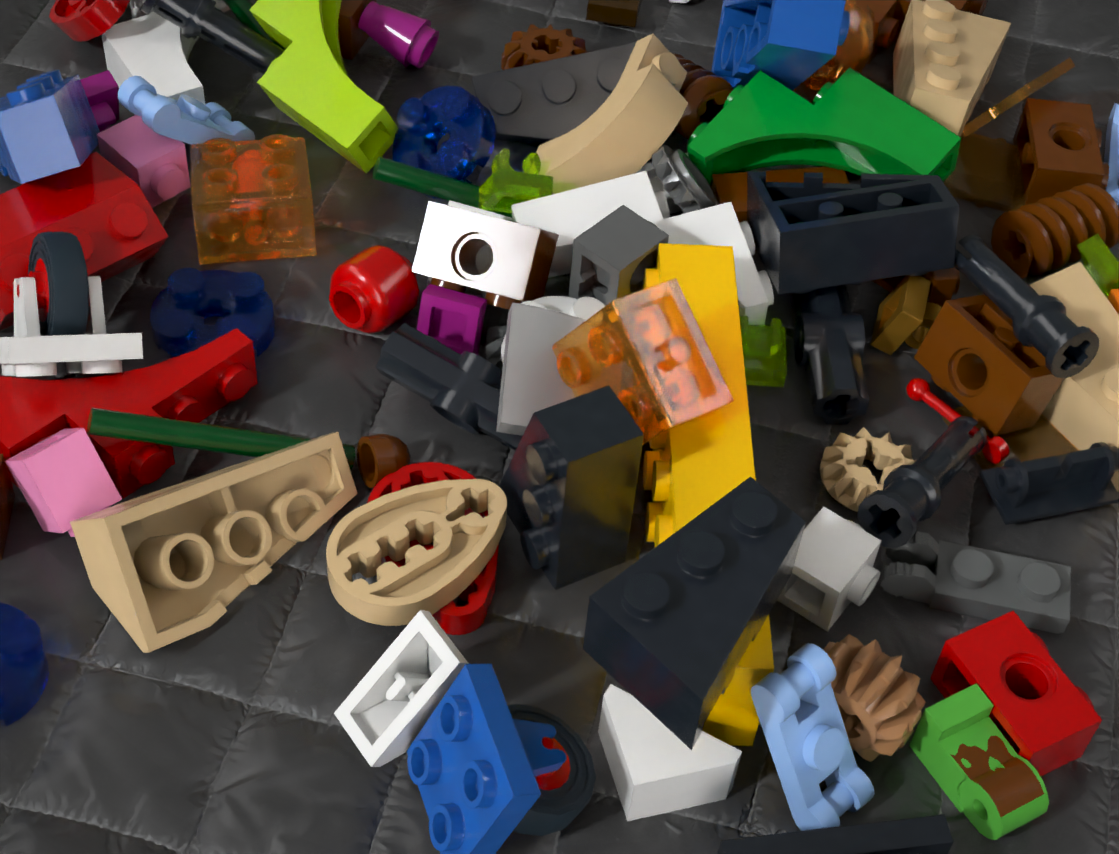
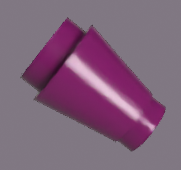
M371 1L366 6L358 23L359 29L366 32L369 37L405 67L412 64L419 69L422 68L432 55L439 39V31L431 27L430 20L383 4L380 5L375 1Z

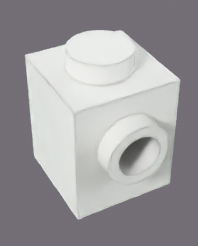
M823 507L803 530L792 574L777 601L828 632L851 602L861 606L874 589L880 577V571L873 568L881 540L866 532L857 523L846 520Z

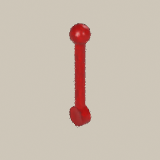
M914 378L907 384L906 391L911 400L916 402L924 401L950 423L962 416L930 391L929 383L925 379ZM974 426L968 435L972 438L980 429ZM987 436V443L982 452L989 462L997 464L1009 456L1010 450L1003 438L999 436L990 438Z

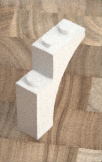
M130 0L132 19L114 24L101 35L107 70L110 71L119 88L129 77L141 76L155 87L157 94L178 100L180 95L184 94L205 105L203 85L187 63L189 54L199 36L196 39L184 37L180 27L152 11L148 15L142 12L140 9L145 0ZM214 0L216 2L214 7L224 13L230 10L223 0Z
M642 171L511 205L513 222L559 234L548 278L571 273L574 239L622 205H625L669 235L668 244L733 246L741 335L764 329L767 308L774 303L771 281L765 270L757 272L752 255L755 254V243L751 228L747 221H738L732 202L670 217L669 207L663 191L654 192L647 171Z

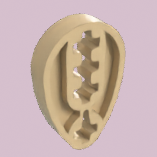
M485 479L441 480L411 486L383 495L349 512L333 529L326 549L328 581L335 599L351 615L365 622L382 626L408 625L420 610L429 611L433 615L457 598L479 576L494 555L506 527L507 498L504 491L495 483ZM468 508L474 511L466 516L464 515L465 510ZM488 510V516L484 518L478 514ZM417 540L422 545L433 542V549L426 550L420 544L409 548V542ZM389 556L395 562L405 558V565L398 567L392 561L381 565V558ZM359 572L366 578L377 575V582L369 584L362 578L353 581L352 575Z

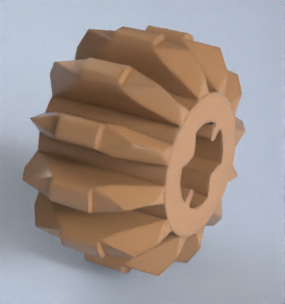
M850 634L840 642L834 643L829 641L823 650L831 658L836 668L837 675L835 680L831 682V686L852 751L855 750L863 759L872 762L880 754L892 756L898 748H902L914 732L913 728L921 718V711L926 703L917 692L921 678L913 673L903 671L900 667L902 655L890 657L883 653L876 639L865 646Z

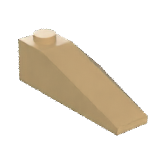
M333 432L125 501L73 520L70 524L92 588L142 652L150 653L213 625L227 612L225 607L248 586L257 585L272 571L270 567L297 542L306 541L358 493L339 433Z

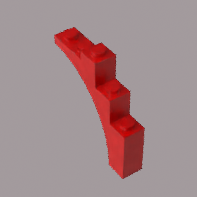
M236 328L194 351L144 368L88 378L38 380L0 376V454H3L6 461L63 429L84 428L87 433L91 408L200 423L229 402L242 398L250 388L258 384L253 341ZM87 434L123 499L144 484H150L159 479L168 468L175 464L172 446ZM7 466L11 482L19 488L18 484L16 483L13 475L11 474Z

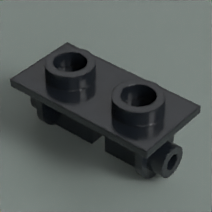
M1104 442L1094 443L1089 449L1058 456L1054 455L1023 462L1017 458L1009 459L1005 462L1004 466L981 470L979 473L1005 525L1119 502V493L1111 481L1114 473L1119 471V449L1116 446L1109 447Z

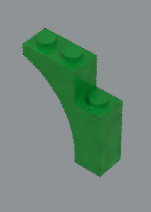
M850 67L834 84L827 82L823 85L812 103L760 70L745 86L738 85L727 97L723 109L710 123L703 122L694 130L687 143L688 157L698 167L709 184L712 174L746 172L777 165L824 166L848 171L860 176L861 174L938 175L944 183L956 168L961 137Z

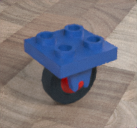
M492 664L464 665L406 751L410 778L414 784L418 785L429 818L430 839L434 848L440 851V854H496L513 831L521 834L544 836L563 830L589 803L596 779L592 755L579 734L561 718L539 707L522 704L507 705Z

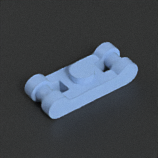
M141 76L129 77L119 88L118 100L120 104L133 114L141 116L144 124L159 135L234 158L246 155L254 145V132L240 121L232 122L230 113L216 102L204 105L184 94H181L178 100L157 94L155 87Z
M807 643L788 658V668L781 674L771 672L751 688L752 701L792 817L801 831L839 827L840 816L847 810L851 812L859 811L875 794L870 779L857 766L831 686V682L835 680L837 675L834 663L819 646ZM825 779L827 788L821 792L819 784Z

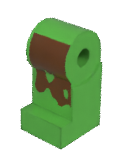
M976 683L926 708L909 746L958 811L965 814L980 834L988 839L997 840L1047 812L1049 799L1045 784L1036 768L1027 759L1016 753L989 717L994 705Z

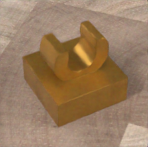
M909 275L902 279L879 305L870 345L890 356L904 341L910 347L919 349L929 331L926 327L931 328L942 308L935 303L927 302L931 281L922 276Z

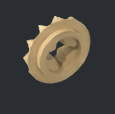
M863 427L853 437L840 432L834 444L830 447H825L820 464V476L824 487L836 501L858 512L859 505L868 494L877 490H883L884 480L893 469L901 465H912L915 460L912 459L911 445H895L892 443L890 432L881 438L872 437ZM864 459L873 461L876 469L883 470L879 484H877L876 478L872 476L869 468L862 467Z

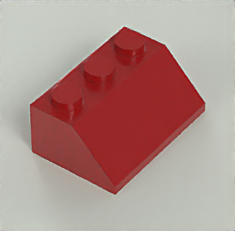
M94 152L90 154L79 167L27 182L0 194V331L14 325V278L28 277L30 251L33 240L38 233L67 232L77 236L83 250L87 276H100L101 282L154 257L169 237L139 185L99 153Z

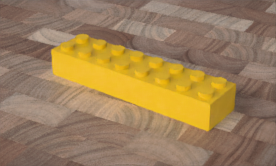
M659 243L655 269L645 268L643 305L650 306L649 312L639 311L637 347L645 348L648 351V356H641L639 392L647 393L648 398H650V403L643 402L641 431L644 433L643 440H649L650 448L653 449V451H645L643 487L644 490H652V499L655 501L647 503L645 520L646 542H654L655 547L750 476L756 481L733 246ZM769 615L755 640L751 641L735 668L730 684L724 694L719 696L703 726L702 731L729 745L753 746L759 718L752 701L751 688L767 674L774 672Z

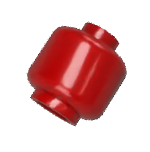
M376 245L364 249L340 264L331 275L329 301L335 316L349 328L373 334L384 331L408 315L416 306L419 296L417 275L412 272V263L392 248Z

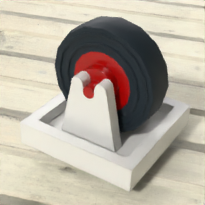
M67 232L38 233L33 240L30 251L28 277L14 278V337H0L2 376L57 375V362H66V373L123 372L122 360L143 359L142 333L106 334L100 276H87L85 258L77 236Z

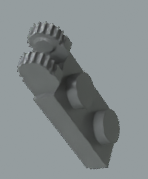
M916 531L912 538L903 546L898 548L884 547V554L887 555V559L890 558L892 562H897H890V565H885L884 569L881 570L880 587H883V591H887L889 595L892 594L895 597L902 596L903 599L928 603L929 608L986 620H993L1014 610L1027 628L1055 634L1064 633L1070 621L1071 566L939 540L937 543L929 533Z

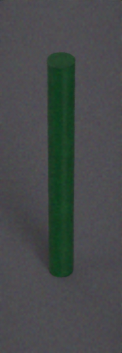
M91 408L87 427V434L255 458L311 440L99 408ZM342 444L351 470L355 460V446Z

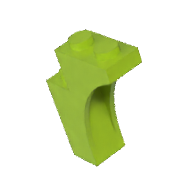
M258 0L249 11L267 35L286 50L271 62L267 71L257 83L279 110L367 174L375 165L378 157H382L402 133L385 107L357 87L347 74L338 38V19L342 0Z

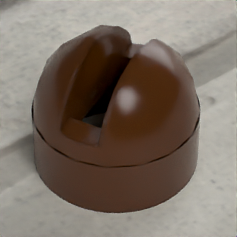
M389 434L363 436L358 442V468L363 482L369 488H374L386 475L410 464L411 455L407 445L395 436Z

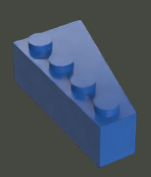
M723 0L711 72L725 79L734 89L738 85L745 86L761 70L793 91L836 55L837 46H842L845 42L850 24L849 11L844 10L846 0Z

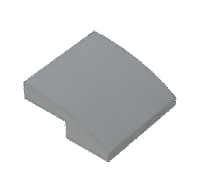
M513 302L507 319L496 432L523 436L534 412L608 385L625 407L629 338L607 327L579 317Z

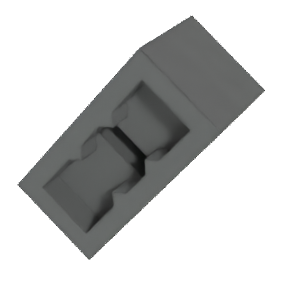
M625 205L620 206L574 239L569 297L579 299L587 296L601 301L608 309V318L617 326L622 335L629 338L630 342L637 336L639 311L649 312L650 306L643 305L645 268L655 269L659 243L668 244L669 235Z

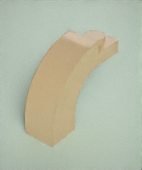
M654 33L636 42L618 84L596 112L570 132L539 145L521 183V186L534 199L637 173L670 136L688 105V102L679 93L688 72Z

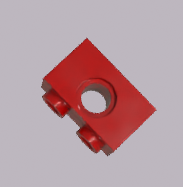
M1014 610L946 640L930 677L945 699L977 683L994 705L989 715L991 720L1016 753L1027 759L1036 768L1040 776L1082 757L1102 722L1101 717L1094 710L1089 696L1080 687L1071 682L1050 656L1049 650L1041 637L1031 632Z

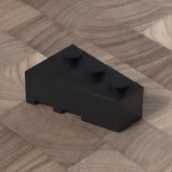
M748 171L747 222L753 234L755 248L778 294H804L818 288L845 284L863 285L877 279L903 275L921 276L930 271L954 268L960 206L938 175L861 174V184L823 183V173L804 172V183L766 182V172Z
M750 476L589 596L583 650L692 750L702 733L704 723L719 696L726 691L734 676L735 668L750 642L755 640L792 574L806 521Z

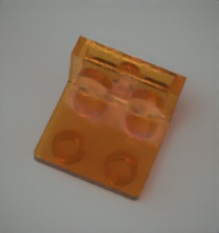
M282 134L269 135L261 140L248 141L215 138L202 144L190 146L192 209L199 264L317 255L313 199L304 138H291Z
M676 278L613 300L552 346V350L557 358L559 375L563 382L572 389L574 396L578 397L609 385L644 433L643 445L670 429L716 411L734 401Z

